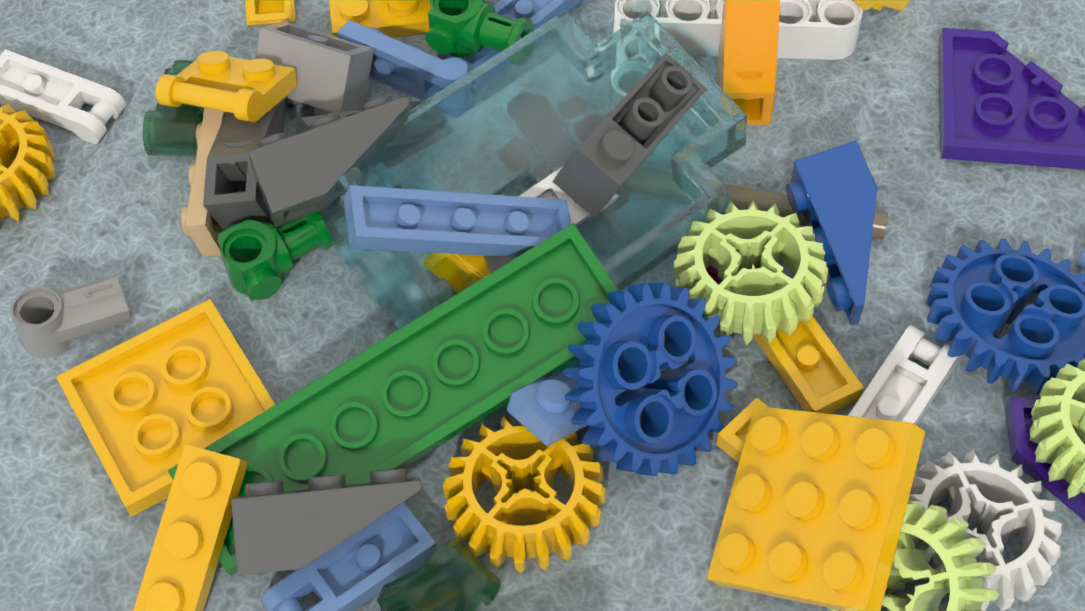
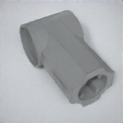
M117 274L60 292H56L48 287H31L20 292L10 306L11 317L25 350L33 357L43 359L62 353L69 346L72 339L132 321Z

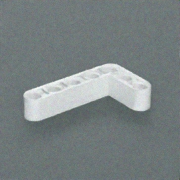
M616 0L610 112L658 62L659 54L719 56L724 0ZM780 0L777 58L837 60L850 56L856 48L863 13L862 8L851 0Z

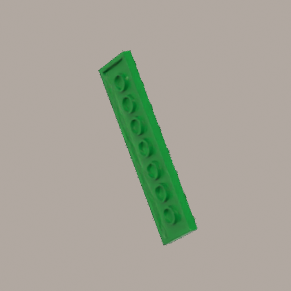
M572 223L204 449L248 461L238 496L246 495L245 484L283 480L284 491L309 489V477L345 474L346 485L371 483L370 471L407 467L508 404L511 393L554 374L577 361L579 358L568 350V346L584 344L586 338L577 327L578 323L597 322L592 313L591 306L593 304L609 303L608 292L619 289L575 224ZM178 464L168 470L173 480ZM233 517L231 518L219 558L226 573L231 576L237 572Z

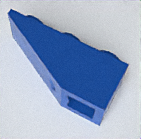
M852 141L795 160L791 183L786 184L787 197L793 212L797 215L803 213L808 226L813 227V233L815 234L814 242L823 243L825 251L824 261L830 279L826 282L827 292L834 309L837 312L844 310L850 325L859 323L865 304L877 195L876 183L857 141Z

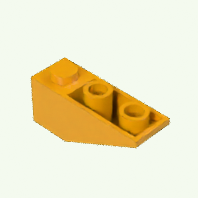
M724 0L716 77L719 125H771L776 86L780 0Z

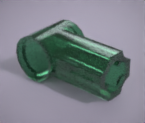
M176 60L173 66L165 69L164 74L176 76L192 64L193 61ZM157 102L156 109L148 110L143 121V144L147 155L196 156L198 149L196 126L203 120L204 108L182 104L180 107L175 108L160 105Z
M452 539L435 550L426 560L423 567L384 585L377 603L381 611H477L476 608L482 602L488 606L495 599L500 591L502 582L460 540Z

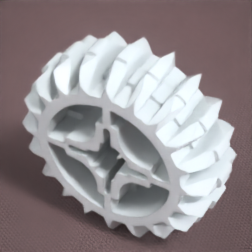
M974 449L965 455L962 463L950 452L941 458L939 466L927 461L926 464L921 466L918 477L914 476L908 500L922 502L925 510H927L931 505H936L948 499L951 506L948 513V521L953 518L963 519L969 526L975 528L973 531L968 528L964 540L980 538L986 543L983 551L975 559L977 563H993L997 568L995 573L991 576L982 577L983 588H992L1000 595L996 601H992L1000 611L1010 609L1015 598L1023 603L1031 599L1036 591L1035 586L1041 587V585L1044 586L1052 574L1051 566L1056 564L1061 553V546L1057 544V541L1062 534V524L1051 520L1056 511L1055 501L1038 499L1042 492L1041 481L1025 484L1021 480L1023 475L1022 464L1012 468L1010 472L1000 468L999 454L991 457L988 464L980 463ZM980 530L984 534H978L977 531ZM1019 533L1022 542V555L1014 561L1005 564L1001 555L1005 548L1003 543L1007 542L1010 535ZM912 535L915 548L923 551V557L932 569H945L944 563L937 552L924 540ZM990 601L982 602L981 610L986 611Z

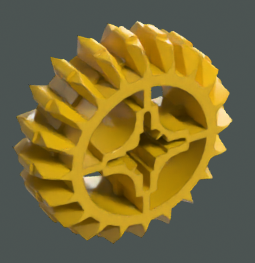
M9 103L0 107V223L1 219L7 216L19 222V210L22 207L37 210L35 196L49 195L48 181L56 178L54 173L55 152L44 128L39 125L38 121H34L25 110L16 112Z
M505 415L500 421L499 431L493 432L482 424L478 431L479 442L463 439V443L460 446L462 457H451V461L448 464L451 477L445 478L443 483L444 496L448 499L444 507L447 519L450 522H455L453 525L455 537L459 542L470 540L469 550L475 558L490 550V563L497 570L505 562L507 556L513 557L515 570L521 574L526 568L527 558H537L538 566L546 571L550 566L549 553L555 552L557 556L568 562L572 556L571 543L586 547L590 540V530L588 527H598L601 521V509L599 507L605 503V487H602V484H600L603 480V470L599 462H592L593 450L590 445H577V434L574 432L554 444L546 446L524 425L512 426L511 421ZM558 471L566 477L573 489V493L566 505L557 500V492L551 488L554 485L553 477ZM484 479L492 483L493 492L497 494L494 497V507L489 513H486L476 500L478 489ZM525 523H535L534 525L519 526Z

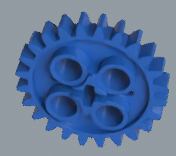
M1000 239L996 250H993L984 240H979L975 251L962 245L957 256L948 254L942 267H938L925 301V304L931 307L927 321L939 325L934 335L936 340H952L947 353L949 357L965 354L969 358L966 371L972 372L979 367H983L988 370L986 377L989 384H993L999 376L1008 379L1011 391L1016 392L1023 381L1028 382L1035 395H1040L1044 384L1051 377L1056 378L1059 370L1064 368L1067 363L1077 368L1079 362L1085 359V273L1072 275L1068 272L1072 262L1069 259L1063 260L1058 264L1050 261V249H1044L1039 256L1031 254L1030 246L1025 241L1022 242L1019 250H1012L1005 239ZM1036 291H1041L1034 305L1029 304L1025 307L1028 299ZM1015 320L1011 330L1003 338L997 339L1005 324H1011Z
M660 282L629 284L627 290L608 292L609 303H599L591 306L592 313L597 322H579L577 325L581 334L586 338L585 343L568 346V350L579 358V364L577 367L564 369L563 375L577 380L578 388L564 396L567 401L580 402L582 408L573 416L571 422L576 425L590 426L582 442L584 445L601 446L598 459L616 462L617 470L648 476H657L658 472L676 474L678 472V464L689 466L696 464L695 450L712 451L713 447L707 435L708 432L719 433L725 428L717 418L719 411L731 412L734 409V406L723 398L725 390H732L738 386L736 381L725 378V370L737 363L736 358L723 357L721 350L731 340L730 335L714 334L713 331L721 319L720 316L703 315L706 300L703 298L688 299V288H670L669 283ZM619 357H620V359H621V371H620V373H619V370H618V360H619ZM689 358V360H688V362H687L686 364H684V365L681 364V363H683L684 361H686V360ZM622 392L625 393V394L621 395L618 399L615 400V398H616V396H617L618 394H620V393H622ZM642 412V424L640 425V414Z

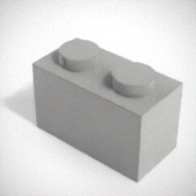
M284 21L260 27L255 59H268L275 65L295 68L297 87L286 96L285 104H297L300 102L313 106L315 114L323 115L357 110L365 104L374 48Z

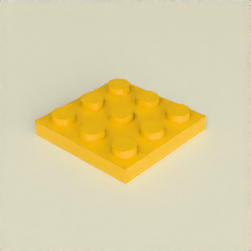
M211 299L56 376L130 517L168 498L173 483L168 470L179 463L184 444L204 449L276 405Z
M755 406L706 579L724 587L842 611H880L925 431L910 422Z

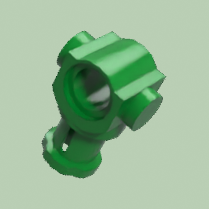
M430 0L431 9L428 12L430 29L425 35V40L436 52L464 57L474 52L478 53L486 47L507 54L508 60L513 62H520L524 58L533 33L532 20L527 18L515 20L495 13L494 5L484 0Z
M319 211L277 227L270 222L263 224L255 220H245L239 224L230 225L217 234L221 256L231 286L237 292L247 295L250 301L255 299L263 300L275 294L284 280V274L294 269L293 260L319 247L324 250L333 247L331 234Z

